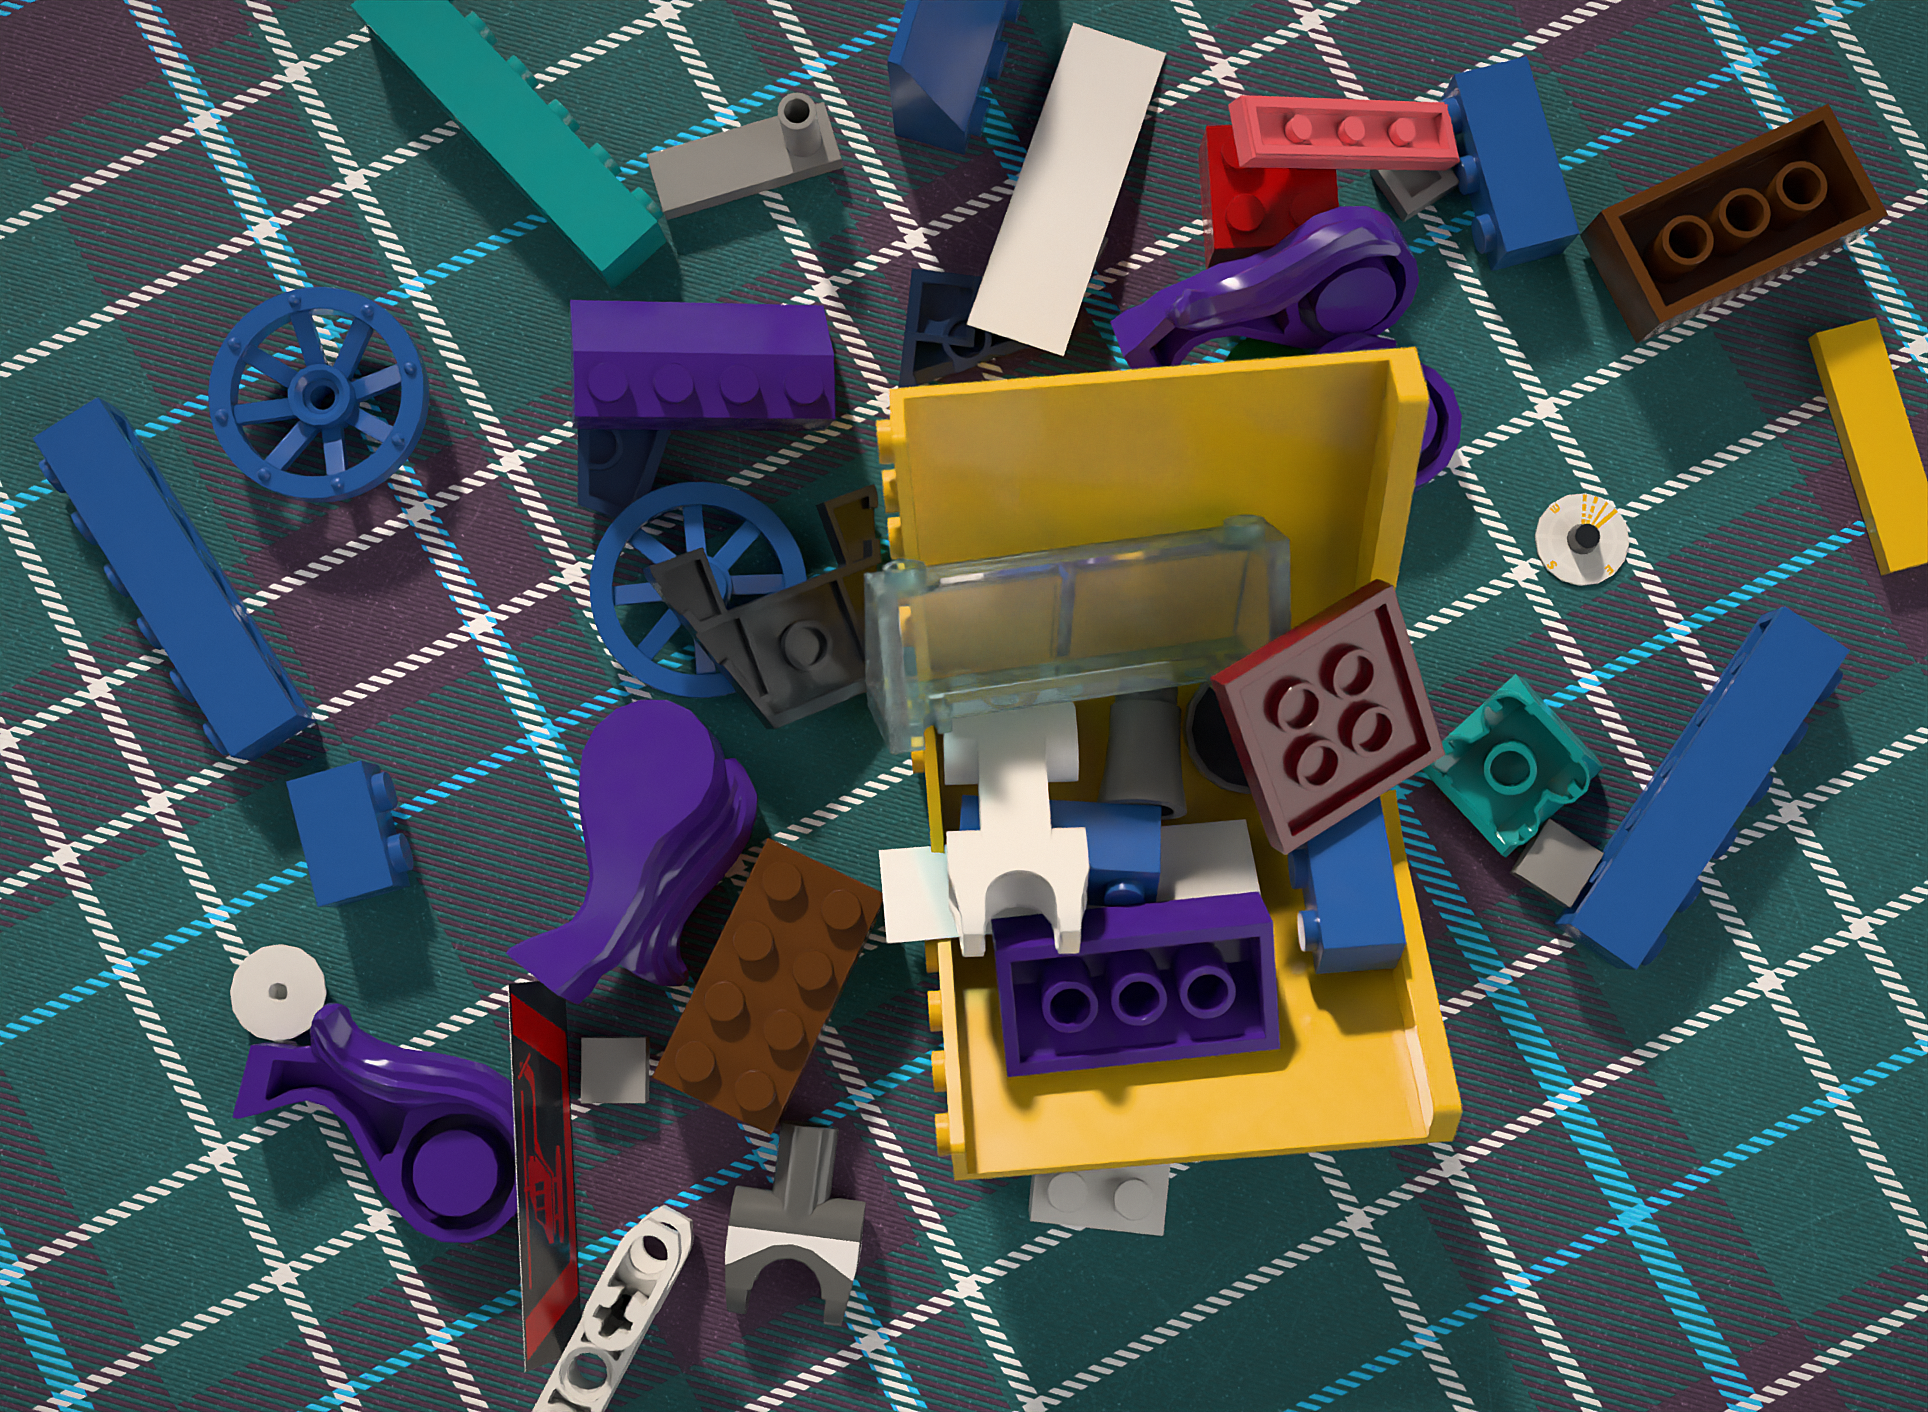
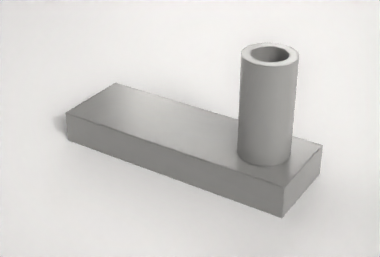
M798 92L788 94L781 100L777 116L646 154L660 203L667 220L843 168L841 155L824 102L815 104L808 95Z

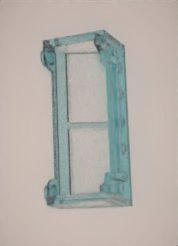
M1236 515L1224 519V526L928 566H925L923 561L912 559L889 562L883 566V572L864 574L865 668L868 707L892 755L925 750L924 731L934 724L939 734L953 732L952 719L1202 682H1207L1214 690L1210 677L1291 630L1290 539L1261 516Z

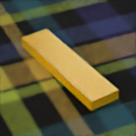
M1877 318L1815 333L1808 338L1809 345L1881 576L1928 564V481Z

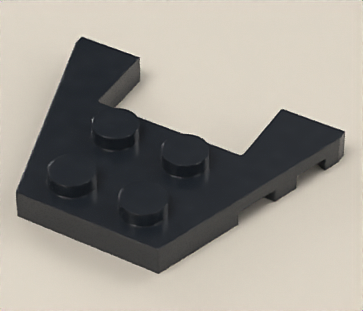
M875 484L816 505L838 564L836 569L735 608L726 609L703 547L642 569L648 582L767 730L777 729L888 683L883 602H879L877 564L881 563L880 539H875L874 509L878 508V492Z

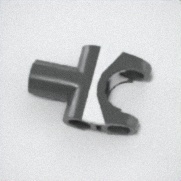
M781 1121L772 1190L736 1186L725 1249V1292L728 1312L746 1314L754 1280L758 1279L760 1271L766 1265L776 1260L793 1259L807 1265L815 1273L821 1285V1299L826 1300L824 1324L842 1325L860 1260L866 1202L830 1197L839 1133L838 1127L807 1121Z

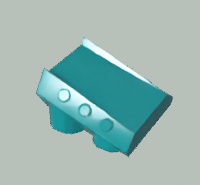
M1515 674L1441 741L1445 755L1422 770L1502 856L1507 857L1519 845H1523L1538 832V828L1564 804L1573 803L1588 790L1590 780L1604 766L1591 749L1574 734L1532 689L1530 684Z

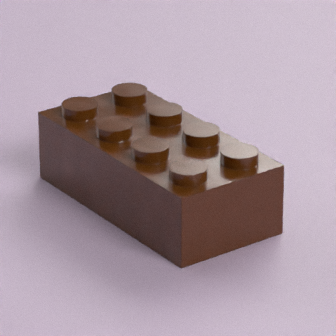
M1828 103L1602 210L1580 234V237L1636 344L1857 240L1887 217L1888 213Z
M767 838L652 1078L771 1135L778 1128L884 907L883 892L775 840Z

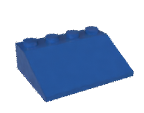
M906 0L887 60L895 135L965 155L971 135L981 137L985 129L991 100L983 98L989 78L999 80L1008 51V43L1001 41L1006 21L1017 23L1024 0Z

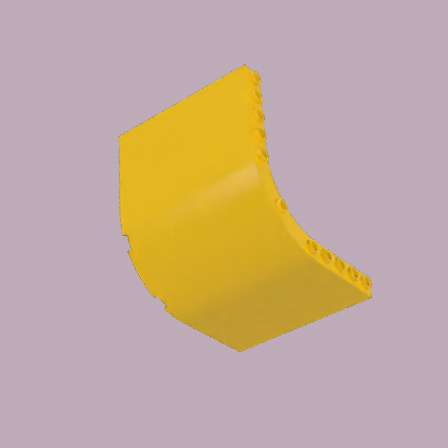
M1416 347L889 389L890 419L876 420L880 464L894 463L895 468L894 470H882L884 503L886 513L899 512L900 517L888 518L891 559L904 558L905 562L893 563L896 603L909 602V605H898L901 645L914 644L922 735L910 736L913 774L925 773L931 852L944 853V845H947V831L960 830L962 795L978 796V784L945 785L943 710L949 697L953 671L972 670L975 677L977 694L985 703L996 708L1013 709L1032 702L1039 693L1040 668H1060L1068 695L1076 710L1079 773L1078 781L1048 782L1049 800L1097 802L1108 744L1110 706L1115 703V690L1119 679L1135 675L1165 677L1178 684L1177 706L1182 710L1180 736L1182 779L1187 814L1176 819L1161 820V826L1246 819L1261 898L1273 921L1280 1049L1007 1077L992 934L985 935L984 956L963 957L959 937L924 940L927 973L939 972L940 990L928 991L931 1032L943 1031L944 1051H931L934 1093L947 1092L948 1113L935 1114L938 1156H952L954 1180L1453 1141L1462 1115V1105L1409 871L1396 790H1388L1380 795L1406 938V945L1396 968L1315 974L1312 951H1302L1300 947L1298 912L1305 910L1302 889H1292L1288 854L1284 855L1270 846L1252 794L1221 789L1200 775L1188 754L1182 733L1186 705L1199 685L1376 578L1393 584L1394 590H1396L1429 406L1428 391Z

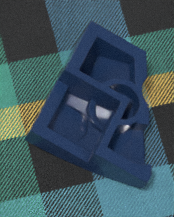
M912 268L898 388L918 387L949 374L975 367L977 364L993 358L1005 356L1029 347L1027 344L967 325L983 276Z

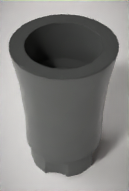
M1142 675L1127 676L1119 679L1115 690V703L1110 706L1109 736L1104 773L1097 798L1098 803L1161 806V820L1176 819L1187 814L1181 762L1182 710L1177 706L1178 684L1175 681L1165 677Z

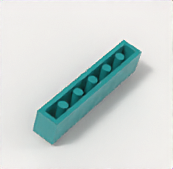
M356 0L350 6L375 40L611 290H614L667 242L658 223V220L664 215L656 203L639 186L630 192L616 178L622 170L610 154L597 142L591 148H588L576 136L575 132L580 129V126L574 117L557 99L552 100L547 105L534 91L539 83L533 74L515 55L511 56L507 61L501 57L492 47L498 42L497 38L473 11L464 18L451 4L455 0Z

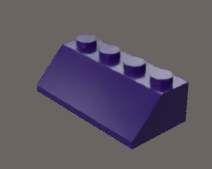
M570 300L572 429L825 431L835 420L834 353L823 305Z
M1259 891L1085 909L1081 922L1079 953L1073 954L1058 953L1055 947L1052 925L1043 914L991 919L1007 1077L1280 1049L1273 921Z

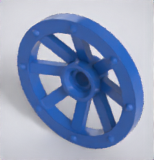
M308 287L291 290L264 301L248 312L232 328L218 350L209 380L208 402L212 425L220 445L236 467L246 476L264 488L290 499L315 503L346 500L374 489L391 477L406 462L416 447L426 423L429 408V382L427 370L417 345L404 327L383 307L362 295L348 290L330 287ZM314 315H337L353 319L333 367L328 365L313 319ZM290 322L293 324L306 367L299 372L258 348L266 337ZM376 331L392 350L397 364L351 382L372 333ZM246 364L288 388V398L238 404L239 385ZM401 386V403L394 426L360 409L361 402ZM329 394H335L333 405L330 408L321 410L322 400ZM296 418L300 419L265 460L253 448L242 427ZM349 425L382 443L373 454L352 468H348L344 429ZM322 432L327 475L301 476L285 472L316 435Z
M677 483L659 488L637 499L613 521L605 532L591 567L589 586L592 615L598 633L609 653L620 666L640 682L660 692L678 697L693 699L720 697L735 693L736 690L722 673H716L715 664L695 639L696 675L675 672L652 661L682 625L670 608L637 648L626 636L618 621L614 607L664 601L649 582L612 587L616 564L626 544L628 543L653 564L676 557L673 552L641 527L664 513L682 508L686 552L703 547L727 610L737 607L730 601L731 596L768 595L807 580L805 566L796 541L788 528L770 508L758 499L733 487L717 483ZM702 507L725 511L745 521L713 558L707 556ZM761 534L774 552L781 574L730 576L728 570Z

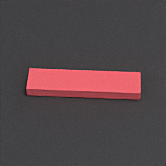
M1240 95L1228 105L1240 167L1446 171L1460 162L1451 117L1447 110L1448 104L1442 102Z

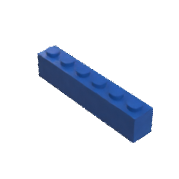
M97 397L33 437L34 442L45 458L39 462L42 473L58 492L62 494L66 492L77 509V511L71 514L75 526L89 543L94 546L99 544L110 562L104 566L108 579L119 593L126 598L131 596L142 613V616L137 618V624L141 632L156 649H164L175 666L170 671V677L174 685L189 702L197 701L208 719L203 724V730L216 750L224 756L230 754L233 758L253 762L316 722L317 719L124 412Z
M1786 606L1761 615L1603 849L1602 853L1604 854L1571 908H1563L1553 925L1617 969L1637 970L1640 964L1643 966L1650 964L1666 943L1667 934L1662 931L1675 911L1679 913L1685 911L1700 893L1703 882L1698 877L1710 859H1719L1733 844L1738 834V829L1733 825L1744 808L1756 805L1769 790L1774 778L1768 772L1780 754H1789L1805 736L1809 725L1803 720L1815 702L1822 703L1841 682L1843 672L1838 668L1850 650Z

